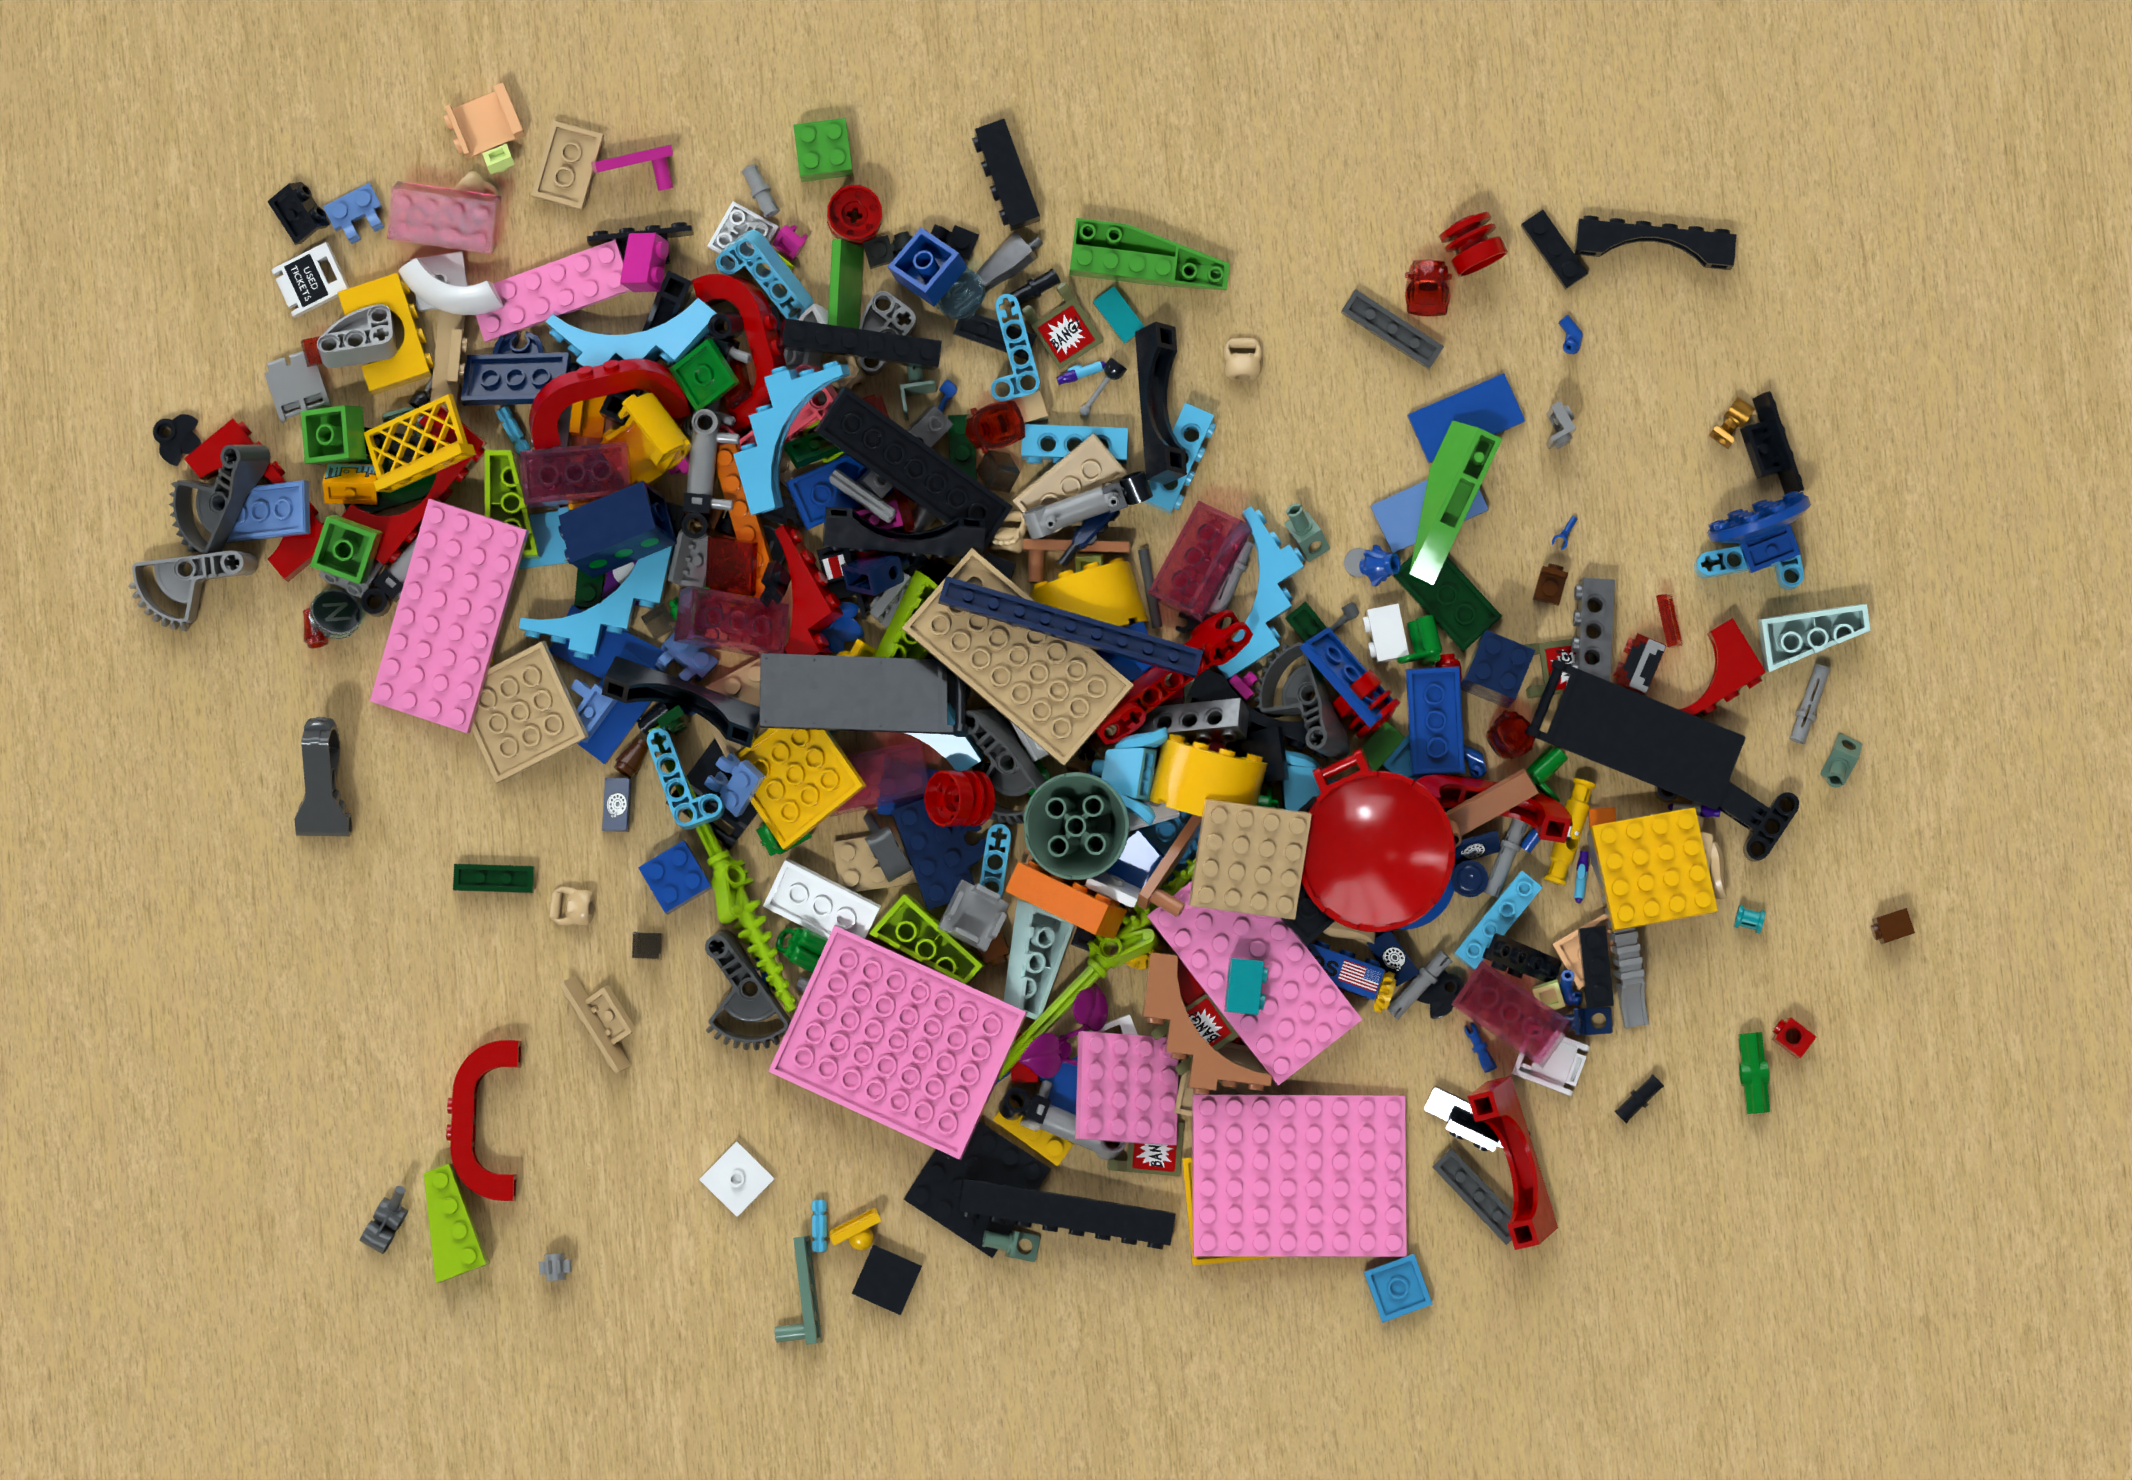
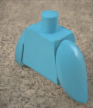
M1166 727L1153 732L1122 738L1116 743L1114 749L1106 751L1104 760L1095 759L1092 764V773L1102 776L1101 779L1109 783L1118 792L1126 806L1127 812L1140 817L1150 826L1156 817L1155 812L1143 800L1149 801L1157 753L1156 750L1151 749L1162 745L1167 740L1168 733Z
M1285 750L1289 779L1281 781L1283 809L1298 811L1312 797L1316 796L1317 798L1321 794L1312 770L1320 766L1318 761L1311 756ZM1327 780V781H1328L1329 784H1331V783H1334V782H1336V781H1338V780Z

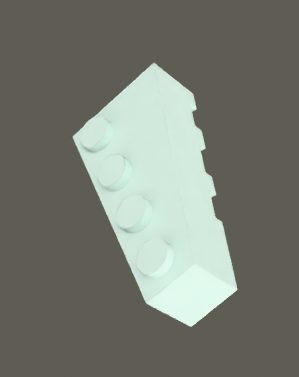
M1867 604L1757 619L1763 665L1766 672H1771L1801 658L1871 631Z
M1017 900L1003 1002L1028 1012L1026 1017L1034 1020L1043 1013L1074 924L1031 903Z

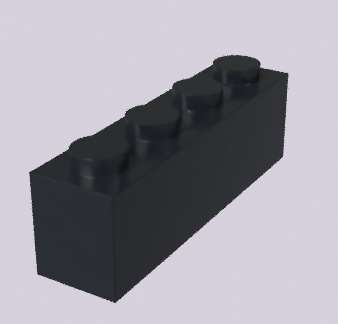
M1005 119L976 128V137L972 138L976 152H982L985 161L981 162L985 177L991 176L994 184L990 186L994 201L999 200L1003 210L999 211L1003 226L1009 225L1010 231H1014L1039 222L1040 214Z

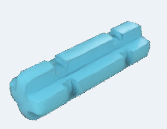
M504 406L498 409L496 414L499 420L503 422L502 426L511 443L515 444L514 448L517 454L521 456L528 453L531 448L528 442L523 439L525 436L516 419L512 418L513 414L510 408Z
M814 1200L812 1202V1211H814V1215H812V1237H814L812 1250L813 1252H826L827 1215H825V1211H827V1202L825 1200Z

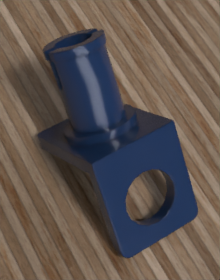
M1611 1007L1574 1008V1014L1551 1015L1552 1032L1575 1030L1576 1035L1613 1033ZM1597 1013H1601L1606 1017V1024L1601 1029L1595 1028L1591 1022L1592 1017Z

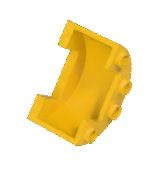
M645 393L639 397L633 394L622 402L623 407L618 414L620 419L630 415L627 422L618 429L612 427L602 435L603 440L598 449L627 487L641 481L646 482L652 487L663 478L662 476L668 470L674 469L686 457L692 448V444L653 393Z
M1123 557L1113 559L1108 562L1109 564L1099 566L1098 562L1083 566V571L1074 573L1073 570L1061 572L1058 574L1059 579L1049 583L1048 581L1034 584V590L1029 593L1035 602L1120 627H1126L1144 621V624L1149 623L1129 561H1124Z
M1169 734V738L1161 747L1150 791V801L1160 804V802L1165 803L1166 807L1201 817L1203 815L1205 799L1257 806L1268 764L1262 762L1263 757L1247 753L1246 758L1234 757V751L1220 748L1218 753L1208 750L1209 745L1195 741L1193 746H1191L1190 743L1184 742L1185 737Z

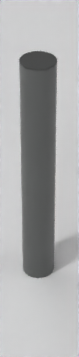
M1142 549L1138 550L1151 625L1152 628L1162 627L1149 550Z

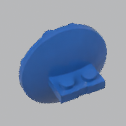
M1794 491L1783 495V499L1778 501H1767V499L1752 504L1754 511L1748 512V510L1743 511V509L1732 511L1727 514L1729 519H1722L1708 524V537L1713 542L1739 543L1750 573L1769 567L1775 562L1790 559L1801 554L1790 524L1796 521L1811 506L1809 497L1804 495L1803 492L1798 493Z

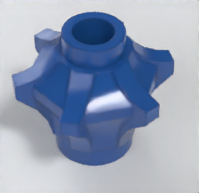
M1373 545L1371 551L1365 550V558L1361 559L1359 564L1361 573L1369 577L1371 586H1378L1381 581H1386L1387 577L1398 574L1401 568L1399 556L1396 553L1391 554L1383 551L1379 545Z

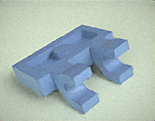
M370 183L323 206L335 231L337 232L343 228L351 244L361 240L353 223L364 217H367L374 232L384 228L376 213L377 210L383 207Z
M678 627L662 644L660 649L664 653L657 659L658 662L654 667L660 672H664L675 660L684 668L677 678L688 682L696 678L701 682L716 667L719 661L696 641L688 643Z
M576 679L570 688L584 698L577 707V711L589 735V738L582 742L587 743L618 700L601 695L603 688L600 685L594 684L591 688L585 682Z
M731 752L727 758L724 756L719 757L715 764L722 771L731 773V779L728 781L727 777L720 771L716 774L715 778L712 775L708 776L704 785L712 791L720 792L719 798L724 806L735 817H738L744 813L764 780L765 775L748 759L740 762L738 757Z

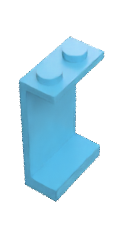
M569 507L558 508V511L529 515L540 559H521L518 569L569 563L564 553V550L567 549L566 544L558 529L561 525L559 515L571 511Z

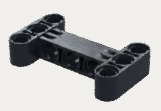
M1729 781L1719 809L1752 832L1743 846V853L1748 860L1758 862L1768 856L1798 811L1799 800L1795 794L1785 792L1777 796L1771 805L1767 807ZM1655 786V795L1662 802H1671L1678 797L1676 794L1665 796L1661 788ZM1782 798H1787L1791 801L1792 809L1790 812L1781 810L1779 802ZM1767 820H1772L1777 824L1778 830L1775 834H1770L1765 830ZM1752 842H1758L1762 845L1763 852L1760 856H1755L1751 853L1750 845Z

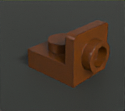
M1549 563L1548 567L1543 566L1541 568L1533 600L1559 606L1565 581L1568 577V572L1563 571L1564 567Z

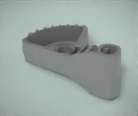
M223 551L196 556L137 562L132 566L134 583H130L128 587L130 589L137 588L132 597L135 599L142 598L138 606L141 608L147 606L144 613L146 615L153 614L152 620L154 622L161 620V626L167 627L170 624L172 630H177L180 626L181 631H188L190 623L196 621L202 583L210 579L252 575L258 568V561L249 552ZM189 562L193 567V571L189 576H186L184 574V566ZM154 566L156 581L165 595L174 601L187 604L184 619L168 614L154 602L145 585L144 567Z

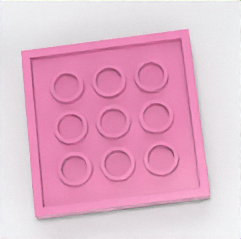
M1088 1031L1078 1032L1075 1139L1177 1145V1113H1174L1178 1095V1073L1175 1067L1179 1064V1059L1170 1058L1171 1053H1165L1166 1037L1155 1040L1153 1036Z

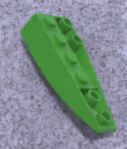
M1076 218L1069 275L1146 285L1227 290L1230 263L1129 224Z
M1452 420L1429 470L1409 575L1432 586L1434 585L1502 438L1478 427Z

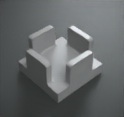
M960 880L937 928L986 952L992 939L997 937L1006 919L1007 913L1005 911L1009 903L1001 900V895L980 884L972 885L964 880Z

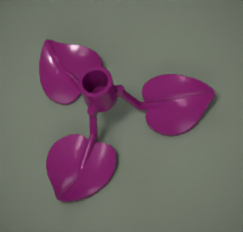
M1094 983L1091 987L1081 990L1076 996L1073 1003V1014L1075 1020L1079 1024H1083L1081 1028L1066 1035H1060L1059 1039L1052 1033L1039 1035L1026 1048L1019 1062L1030 1068L1041 1078L1054 1077L1061 1067V1061L1062 1063L1077 1066L1078 1061L1069 1058L1071 1045L1067 1042V1039L1078 1035V1032L1086 1031L1087 1028L1092 1031H1099L1103 1028L1108 1018V1003L1101 988Z

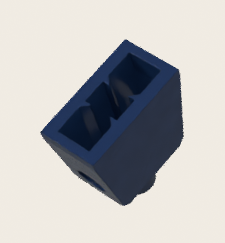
M878 552L841 565L846 590L875 596L904 581L903 570L908 569L910 564L905 554L896 556Z

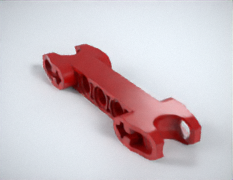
M1231 610L1221 611L1195 627L1190 635V640L1183 645L1203 650L1196 677L1213 664L1223 665L1235 657L1250 642L1253 633L1246 623L1239 622ZM1225 617H1230V626L1220 629L1221 620ZM1243 629L1245 632L1243 639L1237 642L1233 641L1231 636L1236 631ZM1155 666L1132 682L1134 687L1096 729V733L1104 744L1115 743L1130 735L1144 724L1147 713L1194 678ZM1172 673L1171 677L1165 680L1166 676ZM1150 689V692L1146 696H1143L1144 693ZM1115 724L1117 727L1115 734L1111 737H1106L1104 735L1106 728Z

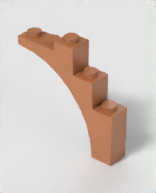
M1151 952L1148 960L1142 1018H1148V1023L1163 1025L1164 1020L1168 1021L1165 1053H1171L1170 1058L1186 1060L1187 1055L1191 1056L1188 1088H1194L1193 1094L1209 1095L1210 1090L1216 1091L1217 1080L1222 1081L1221 1086L1237 1088L1238 1083L1248 1084V1089L1264 1091V1086H1271L1272 1075L1251 1071L1231 1062L1215 1051L1199 1034L1190 1020L1181 998L1177 978L1178 956Z

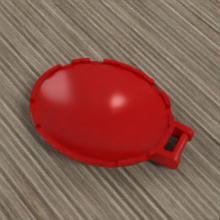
M1362 748L1353 751L1354 754L1323 769L1318 767L1312 770L1321 794L1316 798L1317 800L1308 812L1312 816L1301 881L1314 904L1337 923L1359 931L1387 932L1400 929L1417 921L1427 914L1440 900L1450 882L1454 869L1455 837L1448 815L1429 790L1406 776L1386 771H1372ZM1358 764L1359 771L1334 783H1328L1327 778Z

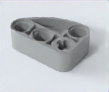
M880 291L868 303L859 329L910 336L916 328L917 321L914 312L892 294ZM882 299L890 301L891 306L888 310L881 311L876 307L877 303ZM907 316H909L910 324L907 325L904 323L902 326H900L899 318H906ZM859 357L861 368L869 376L878 375L889 363L879 360V364L876 367L869 368L865 365L867 358Z
M383 304L368 306L344 316L329 327L317 341V348L323 365L328 368H338L387 360L395 356L397 353V340L390 309Z

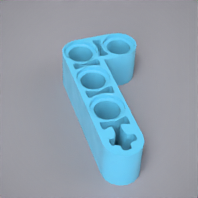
M747 231L727 245L716 259L718 270L725 275L734 274L745 266L787 319L798 320L814 304L810 294L759 231ZM746 242L751 243L754 249L749 248ZM727 256L732 257L735 263L731 262ZM762 263L767 264L770 270L766 269ZM779 284L784 285L787 291L781 289Z
M1011 294L999 296L995 303L1013 371L1012 375L998 378L991 385L992 396L1000 402L1030 395L1036 392L1040 386L1019 302ZM1004 299H1008L1010 303L1014 302L1015 306L1011 308L1012 316L1014 317L1018 314L1019 320H1009L1003 323L1002 318H1008L1006 311L1000 310ZM1012 324L1019 325L1022 329V334L1017 339H1011L1007 336V328ZM1018 350H1025L1029 355L1027 363L1023 365L1015 363L1013 359L1014 353ZM1026 375L1034 377L1036 381L1035 387L1032 390H1024L1020 385L1021 379ZM1000 382H1005L1010 386V393L1006 397H999L995 393V387Z
M1740 546L1705 552L1694 563L1695 573L1699 577L1707 579L1749 571ZM1729 554L1737 555L1740 560L1739 566H1730L1727 562V556ZM1800 555L1782 562H1775L1769 566H1774L1777 582L1785 590L1795 589L1804 579ZM1718 556H1720V564L1714 565L1709 571L1706 567L1701 566L1705 559H1707L1708 563H1715L1719 560ZM1791 570L1796 574L1797 580L1795 583H1789L1785 580V571Z
M661 728L650 731L647 736V744L675 822L682 829L688 830L721 818L725 808L722 800L717 795L706 794L695 799L693 798L670 734ZM658 736L667 739L663 741V746L667 753L662 754L658 745L654 744L657 742ZM667 760H673L676 764L675 769L670 773L662 771V765ZM675 785L684 786V794L679 798L671 796V789ZM716 801L718 802L717 811L712 814L706 813V803ZM691 810L693 812L692 820L687 823L681 822V812Z
M995 824L990 827L987 833L980 885L985 886L988 882L998 884L999 891L997 894L1001 895L1000 899L1002 900L1011 845V832L1007 826ZM998 830H1002L1003 835L1007 836L1006 839L1001 840L1000 849L1006 848L1005 853L998 850L989 851L990 846L993 848L996 846V839L992 837V834H997ZM990 857H1001L1003 860L1002 867L998 870L989 868L988 860Z

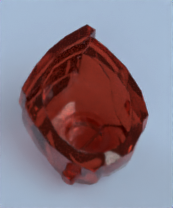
M1431 259L1413 261L1409 272L1405 273V278H1407L1405 298L1408 314L1426 317L1446 315L1451 296L1450 280L1452 279V274L1448 272L1445 262Z
M1015 401L996 402L988 404L979 410L972 408L970 409L971 414L966 417L965 435L974 448L982 450L983 454L988 453L989 449L1004 448L1025 438L1024 420Z
M1505 710L1502 712V715L1493 721L1486 732V739L1489 745L1502 759H1515L1523 756L1533 749L1532 746L1535 738L1524 734L1526 727L1530 726V722L1516 711L1508 712Z

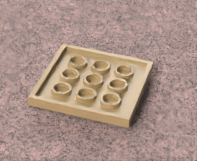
M541 641L489 668L471 729L496 783H500L589 738L546 641Z
M1205 799L1189 905L1295 920L1312 814Z

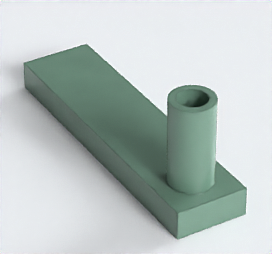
M810 1236L795 1237L793 1240L804 1323L775 1327V1340L779 1343L806 1339V1345L822 1343Z

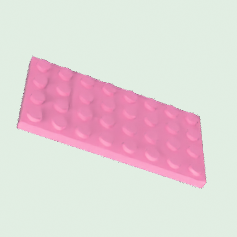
M428 499L370 698L371 702L464 733H470L530 530L438 500Z
M1191 881L1173 895V897L1186 904L1178 918L1160 907H1157L1148 914L1147 918L1269 1075H1272L1274 1082L1280 1085L1358 1024L1362 1018L1307 947L1280 918L1190 906ZM1229 958L1264 961L1263 967L1268 968L1267 981L1261 985V994H1265L1264 1009L1259 1010V1015L1224 1012Z

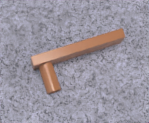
M1023 539V552H1028V582L1040 583L1044 581V552L1064 553L1072 544V540ZM1096 541L1092 546H1087L1078 553L1129 554V542Z
M1525 768L1446 811L1453 828L1455 847L1461 844L1462 835L1539 793Z
M1191 816L1140 891L1137 906L1147 910L1149 905L1153 903L1177 918L1180 916L1186 904L1164 892L1161 888L1199 833L1202 821L1201 816Z

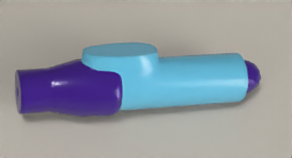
M1097 361L1083 367L1081 365L1073 366L1067 369V372L1063 375L1056 377L1058 385L1075 382L1078 379L1103 371L1106 363Z
M1580 851L1576 868L1574 898L1578 904L1585 897L1587 872L1589 870V852Z

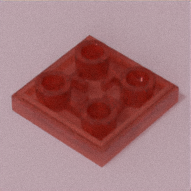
M718 536L708 537L706 586L710 590L747 596L755 595L758 543Z

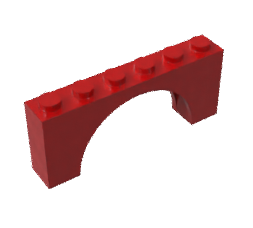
M441 405L437 416L446 420L449 411ZM424 415L418 423L425 428L429 416ZM435 420L430 433L439 437L444 424ZM462 421L467 443L473 445L476 455L438 471L430 492L420 504L405 513L394 516L372 514L361 509L356 504H351L341 516L383 532L375 559L383 565H388L389 562L393 564L403 553L400 550L406 542L411 544L418 536L419 531L417 528L422 523L428 499L445 502L453 493L450 488L456 481L461 483L469 474L470 470L467 468L473 460L477 463L484 456V450H486L484 447L487 445V442ZM449 427L444 441L450 444L458 441L454 429Z
M232 418L187 455L184 460L199 478L206 482L219 474V468L223 466L220 455L225 446L262 445L260 441L254 443L249 437L252 431L243 421L238 424ZM276 461L273 463L269 462L263 476L273 484L287 482L282 477L286 473ZM310 501L311 534L283 537L277 549L268 558V561L287 582L311 564L324 522L321 523L316 517L319 512Z
M1733 618L1707 634L1711 641L1715 658L1712 680L1705 693L1696 702L1679 710L1694 716L1702 712L1703 716L1717 709L1715 703L1724 698L1727 703L1740 695L1738 689L1745 685L1750 689L1763 681L1760 676L1765 674L1766 671Z
M1512 1076L1490 1080L1468 1095V1101L1475 1122L1484 1121L1493 1129L1508 1161L1513 1184L1514 1205L1512 1217L1507 1226L1514 1249L1518 1250L1540 1245L1558 1229L1556 1218Z

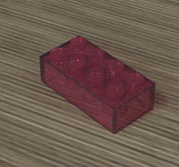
M397 181L391 190L387 239L492 254L497 247L501 196Z
M627 442L520 451L524 504L527 508L589 503L632 485L630 452Z
M1198 501L1150 587L1148 594L1160 604L1202 623L1252 530L1240 519Z
M696 586L682 588L679 593L674 642L760 657L762 653L784 654L789 604H776L775 601H771L769 607H766L759 598Z
M915 741L846 755L866 784V787L838 808L830 817L924 798L925 788L930 779L924 744L921 741Z
M1483 961L1478 965L1451 1004L1457 1011L1542 1069L1573 1025L1570 1020Z

